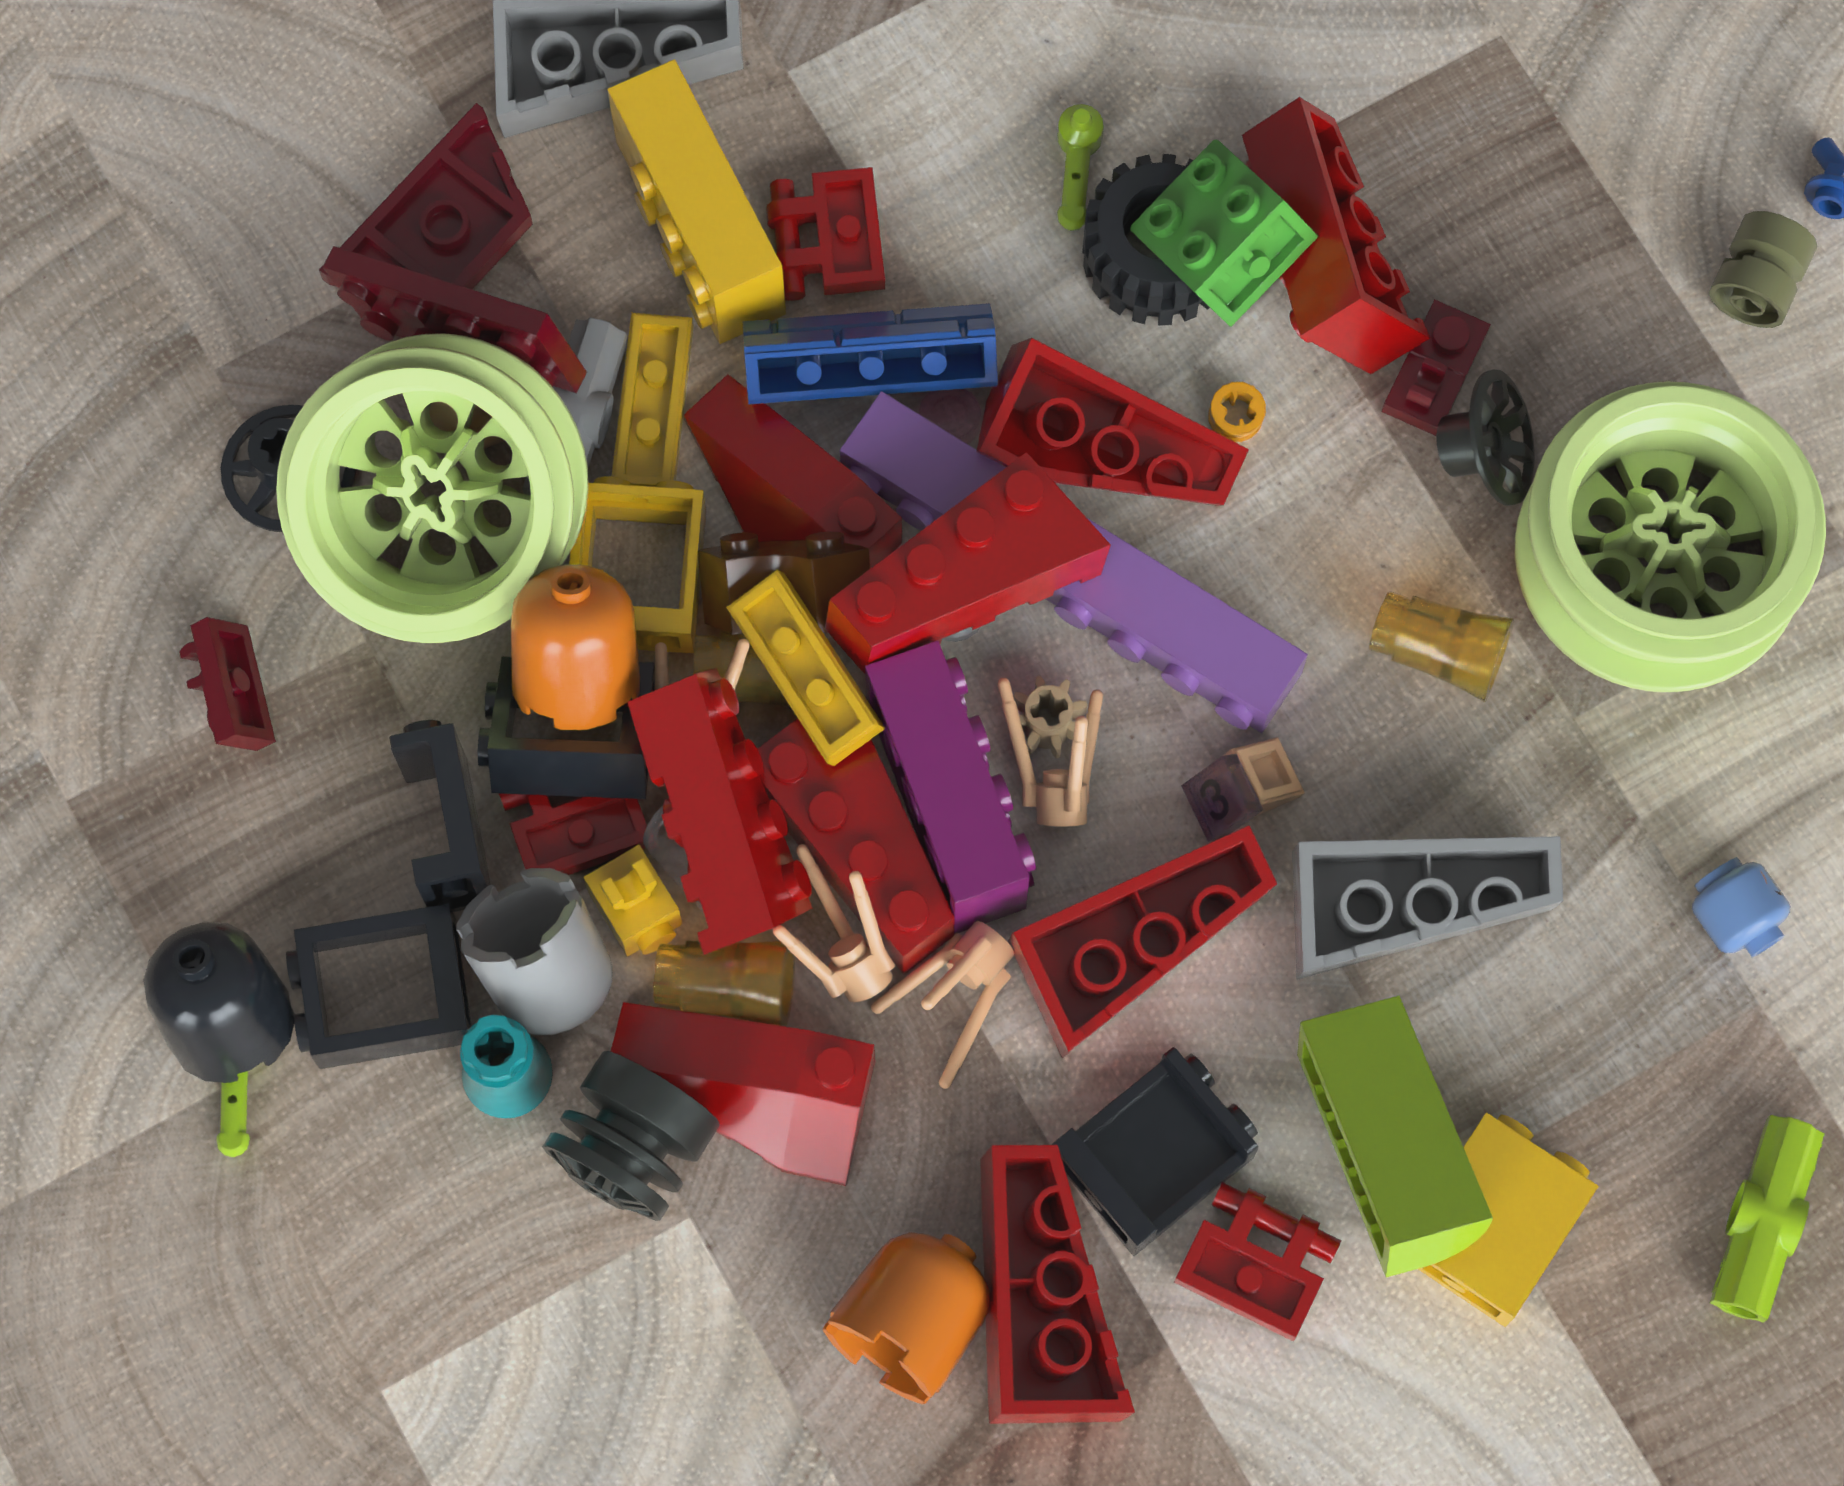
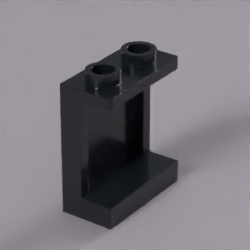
M438 720L413 722L403 728V733L389 737L391 750L406 783L437 779L450 852L411 860L415 884L426 907L449 904L453 912L465 910L466 906L484 888L491 885L467 758L453 723L442 725Z
M1172 1047L1163 1054L1162 1060L1158 1065L1075 1131L1071 1128L1052 1143V1145H1058L1068 1179L1133 1256L1137 1255L1215 1191L1222 1182H1226L1254 1159L1258 1150V1145L1253 1140L1258 1132L1249 1117L1234 1103L1226 1108L1210 1089L1215 1085V1081L1203 1063L1193 1054H1189L1184 1058L1175 1047Z

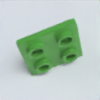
M1217 139L1213 140L1131 225V231L1230 327L1319 237L1276 192Z

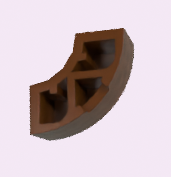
M832 531L810 534L805 537L806 540L758 542V535L755 533L742 532L724 535L720 537V546L698 550L704 622L732 635L742 634L741 629L726 607L773 572L779 570L785 573L823 633H828L825 630L829 600L871 569L869 548L844 543V534Z

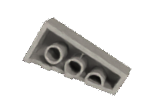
M493 0L496 116L504 138L610 108L608 88L674 59L688 85L744 69L740 0Z
M1560 836L1298 842L1292 851L1296 979L1553 910L1563 902Z

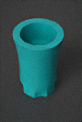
M489 1015L479 1018L478 1022L463 1036L460 1048V1058L463 1066V1087L469 1100L480 1111L497 1118H515L529 1113L544 1100L552 1083L553 1069L551 1059L542 1043L530 1035L520 1023L506 1016ZM508 1053L511 1055L504 1059L503 1064L491 1066V1061L497 1054Z

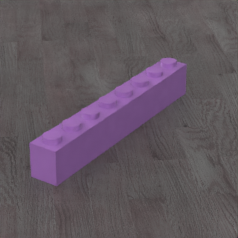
M882 391L840 449V462L863 480L877 495L895 505L898 515L918 530H923L1005 468L992 459L976 452L975 448ZM1088 519L1111 544L1102 574L1084 583H1080L1078 580L1055 590L1053 596L1046 598V600L1056 605L1054 607L1055 612L1064 621L1078 629L1085 630L1089 626L1109 638L1107 641L1108 645L1123 658L1134 663H1138L1142 659L1162 671V679L1176 691L1187 696H1193L1196 692L1216 705V713L1229 724L1243 730L1250 726L1263 733L1301 676L1308 654Z

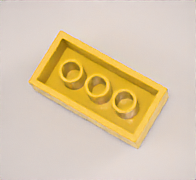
M671 60L608 88L616 143L630 168L633 181L638 191L634 193L637 206L649 227L657 224L664 240L663 243H660V248L672 275L676 278L683 274L690 294L686 295V299L698 326L701 329L711 326L719 344H722L743 334V321L767 319L773 321L786 315L782 264L676 60Z

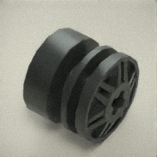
M604 1051L580 1086L584 1096L600 1110L597 1117L593 1118L577 1111L565 1110L560 1120L570 1131L582 1139L579 1143L567 1136L553 1132L550 1133L542 1148L564 1168L574 1182L596 1197L618 1209L630 1210L652 1220L660 1221L669 1205L659 1194L647 1186L650 1182L672 1193L679 1192L683 1182L663 1162V1159L668 1153L683 1160L698 1161L720 1124L717 1118L705 1107L662 1077L621 1055Z

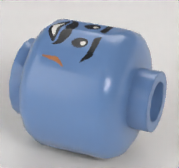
M1736 857L1722 864L1695 884L1699 894L1692 903L1693 913L1721 952L1736 953L1746 948L1753 958L1784 937L1778 926L1788 917L1791 906L1770 874L1761 864L1756 862L1742 864Z

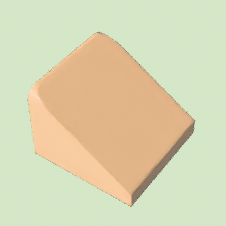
M1278 737L1230 749L1212 764L1208 770L1210 778L1217 781L1220 786V795L1227 799L1229 806L1228 815L1233 823L1248 820L1305 794Z

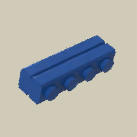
M990 303L904 309L900 314H895L893 310L780 318L776 323H771L769 319L743 321L748 404L879 395L881 391L885 394L998 386L996 333Z

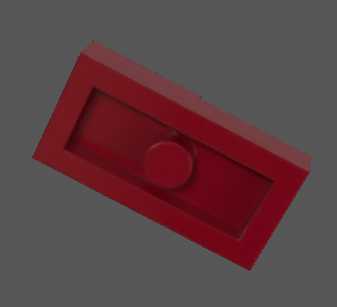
M1434 299L1424 320L1430 339L1409 351L1381 412L1436 436L1438 423L1443 416L1449 415L1491 324Z
M205 617L190 625L194 641L184 645L179 653L181 659L199 661L200 674L189 679L186 683L188 689L204 692L208 709L207 721L213 732L215 743L258 751L275 743L274 731L248 625Z

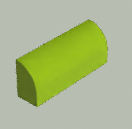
M1400 995L1301 1021L1297 1056L1385 1277L1438 1263L1472 1245L1487 1231L1493 1217Z

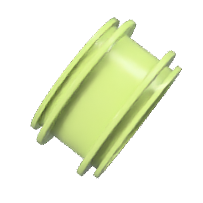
M422 334L394 340L372 349L353 361L349 366L334 374L306 401L289 429L281 451L277 471V508L281 528L295 563L315 591L335 610L358 625L383 636L418 643H444L483 634L510 620L514 599L528 580L545 569L560 566L565 562L578 538L585 516L588 498V467L580 433L570 411L549 382L533 367L507 350L483 340L454 334ZM403 393L413 425L407 420L397 417L384 399ZM432 402L447 403L454 409L458 419L455 431L440 430L434 425L429 413ZM475 405L492 416L479 433L468 428L472 422ZM377 431H388L399 438L402 444V456L399 460H390L378 452L375 446ZM486 437H500L510 445L513 453L511 464L497 465L488 459L484 452V440ZM437 453H445L446 455L443 459H439ZM457 461L466 469L469 481L463 480L461 472L455 466ZM340 466L376 473V477L373 478V485L341 488ZM529 477L531 495L521 494L510 486L502 485L503 479ZM427 480L431 483L441 480L446 490L439 498L436 495L425 497L420 487ZM376 495L392 496L398 501L402 510L400 521L389 522L380 517L374 505ZM498 500L503 502L511 513L510 526L498 528L491 525L483 514L484 501ZM430 529L445 532L455 540L456 552L454 555H441L432 549L428 539ZM399 534V537L407 541L410 538L413 539L401 570L380 557ZM473 536H476L498 565V567L482 575L479 573L470 548Z
M1666 381L1630 386L1612 392L1582 409L1564 425L1546 449L1536 470L1533 483L1522 503L1517 520L1515 563L1521 591L1529 610L1547 637L1566 656L1594 675L1622 686L1652 692H1679L1708 687L1741 673L1769 651L1782 635L1792 616L1812 589L1821 566L1826 539V516L1823 498L1814 472L1799 446L1774 419L1751 403L1726 391L1688 382ZM1616 465L1628 491L1627 496L1624 498L1603 477L1600 471ZM1692 468L1712 478L1698 497L1696 495L1699 490L1690 486L1688 491L1685 490ZM1655 485L1662 488L1667 493L1670 501L1663 502L1655 490L1642 488V486ZM1708 514H1713L1720 518L1723 521L1726 530H1724ZM1593 515L1606 516L1615 523L1617 530L1611 533L1598 531L1591 524L1589 517ZM1668 527L1671 537L1680 538L1678 543H1669L1668 535L1659 532L1660 528ZM1759 539L1763 556L1727 551V547L1731 543ZM1577 544H1579L1582 549H1584L1586 552L1590 554L1582 556L1577 547ZM1637 558H1645L1649 563L1648 566L1644 567ZM1674 567L1677 570L1676 573L1667 575L1655 573L1657 568L1668 569ZM1713 572L1720 574L1729 583L1730 590L1723 592L1713 590L1706 584L1704 573ZM1607 574L1614 577L1619 582L1622 591L1613 593L1595 575ZM1628 597L1640 602L1639 607L1626 602ZM1654 603L1666 604L1673 608L1678 618L1654 614L1651 612L1650 605ZM1699 610L1714 614L1715 616L1702 618Z

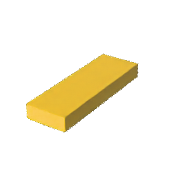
M631 312L612 477L625 479L634 486L656 487V484L661 481H676L694 328L692 317Z
M776 570L726 607L828 764L835 766L886 729L785 573Z

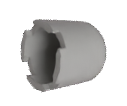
M530 868L520 873L524 881L512 884L500 892L492 884L484 888L466 906L457 923L456 930L462 938V953L501 1014L520 1023L530 1034L555 1035L571 1030L587 1021L603 1005L612 984V962L594 921L570 877L552 868Z

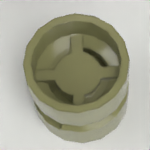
M1753 211L1745 214L1729 248L1732 258L1724 259L1709 291L1711 301L1719 310L1742 323L1760 328H1774L1782 325L1798 291L1796 283L1802 281L1818 247L1815 237L1798 222L1781 214L1768 211Z

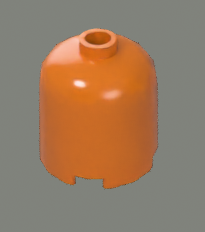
M584 564L556 566L545 569L529 579L514 599L511 617L512 690L521 711L526 715H530L532 709L539 715L553 718L554 728L560 730H589L612 723L617 719L616 710L631 698L632 700L638 698L640 694V664L634 607L624 586L605 571Z
M909 1232L891 1238L879 1249L832 1309L830 1319L823 1327V1332L833 1346L852 1364L856 1365L863 1355L874 1365L885 1371L886 1373L879 1382L882 1386L908 1400L926 1404L929 1398H932L935 1393L941 1390L983 1325L989 1311L990 1290L980 1270L973 1264L977 1257L975 1252L966 1243L950 1234H944L941 1239L924 1233Z

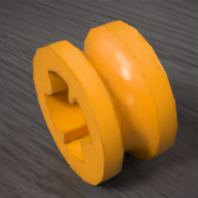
M1231 382L1223 385L1215 392L1208 410V422L1212 431L1234 442H1243L1252 438L1260 430L1266 414V403L1262 394L1254 386L1245 382ZM1236 399L1246 402L1249 405L1246 415L1252 421L1244 424L1243 419H1239L1237 426L1228 423L1225 420L1228 410L1222 404L1229 400L1231 406H1234Z

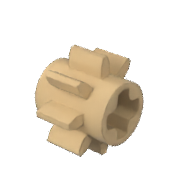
M1040 675L1036 676L1035 689L1029 696L1021 692L1014 693L1013 697L1014 701H1016L1017 709L1025 713L1024 715H1019L1023 732L1028 739L1027 748L1029 755L1034 753L1037 747L1051 749L1053 756L1056 759L1060 758L1062 744L1067 738L1072 740L1074 737L1075 722L1072 720L1086 715L1087 701L1079 700L1072 702L1069 696V680H1064L1059 687L1046 685ZM1049 708L1052 717H1058V724L1047 726L1044 717H1038V711Z

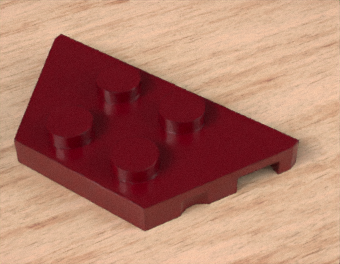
M475 103L340 248L473 289L533 225L529 209L520 189L516 186L511 169L495 139L483 107ZM321 267L319 272L322 280L329 285L336 286Z

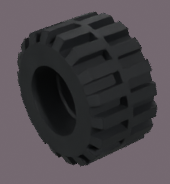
M1150 154L1136 157L1135 168L1130 169L1125 163L1114 168L1112 182L1103 178L1095 189V199L1089 200L1086 210L1082 253L1084 254L1083 267L1086 278L1093 277L1092 290L1099 299L1110 295L1109 309L1118 315H1121L1125 308L1133 311L1132 321L1145 324L1147 316L1158 317V326L1172 325L1173 315L1180 314L1184 322L1197 317L1199 304L1207 310L1210 308L1162 260L1153 259L1141 254L1126 238L1128 232L1131 231V225L1193 161L1190 158L1186 166L1175 164L1176 155L1163 154L1162 162L1152 163Z

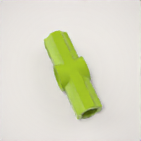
M1770 1115L1766 1119L1748 1180L1744 1179L1742 1181L1727 1220L1725 1234L1729 1235L1730 1238L1724 1258L1720 1264L1721 1268L1712 1289L1713 1293L1710 1304L1717 1306L1723 1312L1743 1319L1765 1322L1769 1318L1787 1256L1791 1257L1802 1236L1808 1216L1809 1201H1806L1805 1197L1816 1168L1820 1148H1822L1825 1134L1814 1128L1812 1124L1792 1117H1779L1775 1115Z

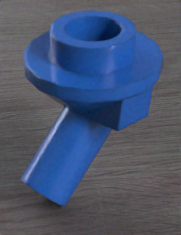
M1823 138L1814 144L1812 154L1825 172L1813 176L1807 181L1804 194L1807 201L1820 215L1830 219L1844 218V154L1832 138Z

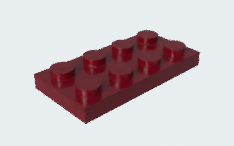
M333 246L322 266L338 287L337 295L355 309L361 317L360 325L376 337L391 341L395 335L405 338L422 334H454L483 340L499 346L522 359L543 376L552 387H558L576 394L587 374V371L548 313Z

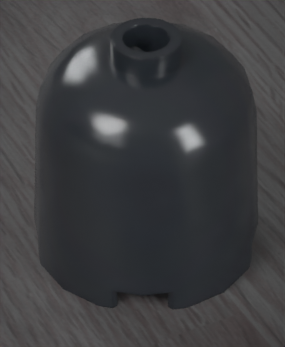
M198 923L181 928L166 938L149 959L143 979L147 1006L168 1047L186 1072L208 1082L232 1083L238 1081L239 1077L237 1074L250 1071L262 1062L266 1066H270L278 1059L290 1042L295 1024V1012L291 1006L289 991L264 953L246 932L228 923Z

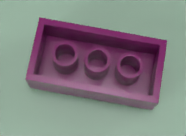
M935 641L866 665V699L886 728L878 735L916 836L955 917L954 934L968 930L976 921L986 924L1025 910L1027 907L1028 888L1035 886L1031 872L1036 870L1035 859L1025 834L1013 835L1012 822L1009 812L1013 810L1011 796L1001 773L990 776V766L986 753L991 751L989 740L979 715L970 718L967 716L964 694L968 693V688L957 658L953 657L946 660L939 641Z

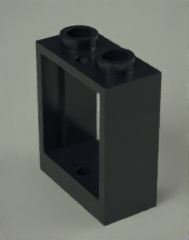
M501 656L498 682H487L485 691L486 720H492L491 728H480L478 736V765L489 767L491 793L646 799L649 772L628 703H625L616 710V712H623L619 742L512 738L516 708L520 707L513 696L512 657ZM639 662L640 694L638 697L655 691V662Z
M443 904L294 929L296 950L286 952V963L292 990L302 988L305 1012L294 1015L295 1031L300 1052L310 1051V1055L320 1069L460 1046L463 1036L472 1027L459 935L456 930L457 921L450 905ZM427 934L439 1018L329 1036L318 952Z

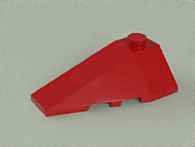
M1029 338L1013 344L998 374V386L992 387L986 400L976 452L1005 467L1027 452L1055 483L1223 506L1249 449L1033 338Z
M729 374L684 414V420L715 480L722 488L742 532L757 534L758 542L806 540L805 537L813 533L841 532L844 534V543L869 548L870 568L902 544V517L855 473L766 403L748 404L747 388Z
M623 1002L610 1052L621 1055L645 1067L688 1094L717 1118L720 1124L716 1131L717 1133L729 1140L736 1141L756 1153L765 1162L780 1171L846 1186L875 1065L874 1044L812 1030Z

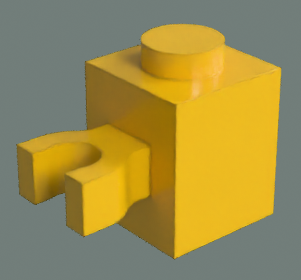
M640 845L583 877L590 897L627 957L638 950H641L643 955L653 953L675 938L676 933L674 929L682 925L679 908Z

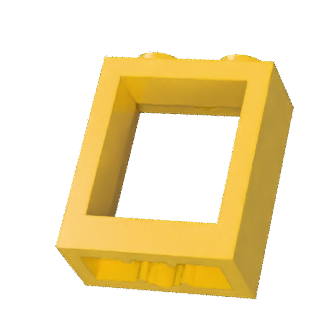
M603 476L594 479L593 483H588L585 516L578 538L570 551L569 565L584 564L592 567L596 519L686 525L679 609L633 607L638 650L655 651V645L663 642L667 645V652L694 653L700 591L698 550L703 549L706 523V505L703 490L693 489L692 485L675 480L661 481L656 484V487L634 486L629 481L619 477Z

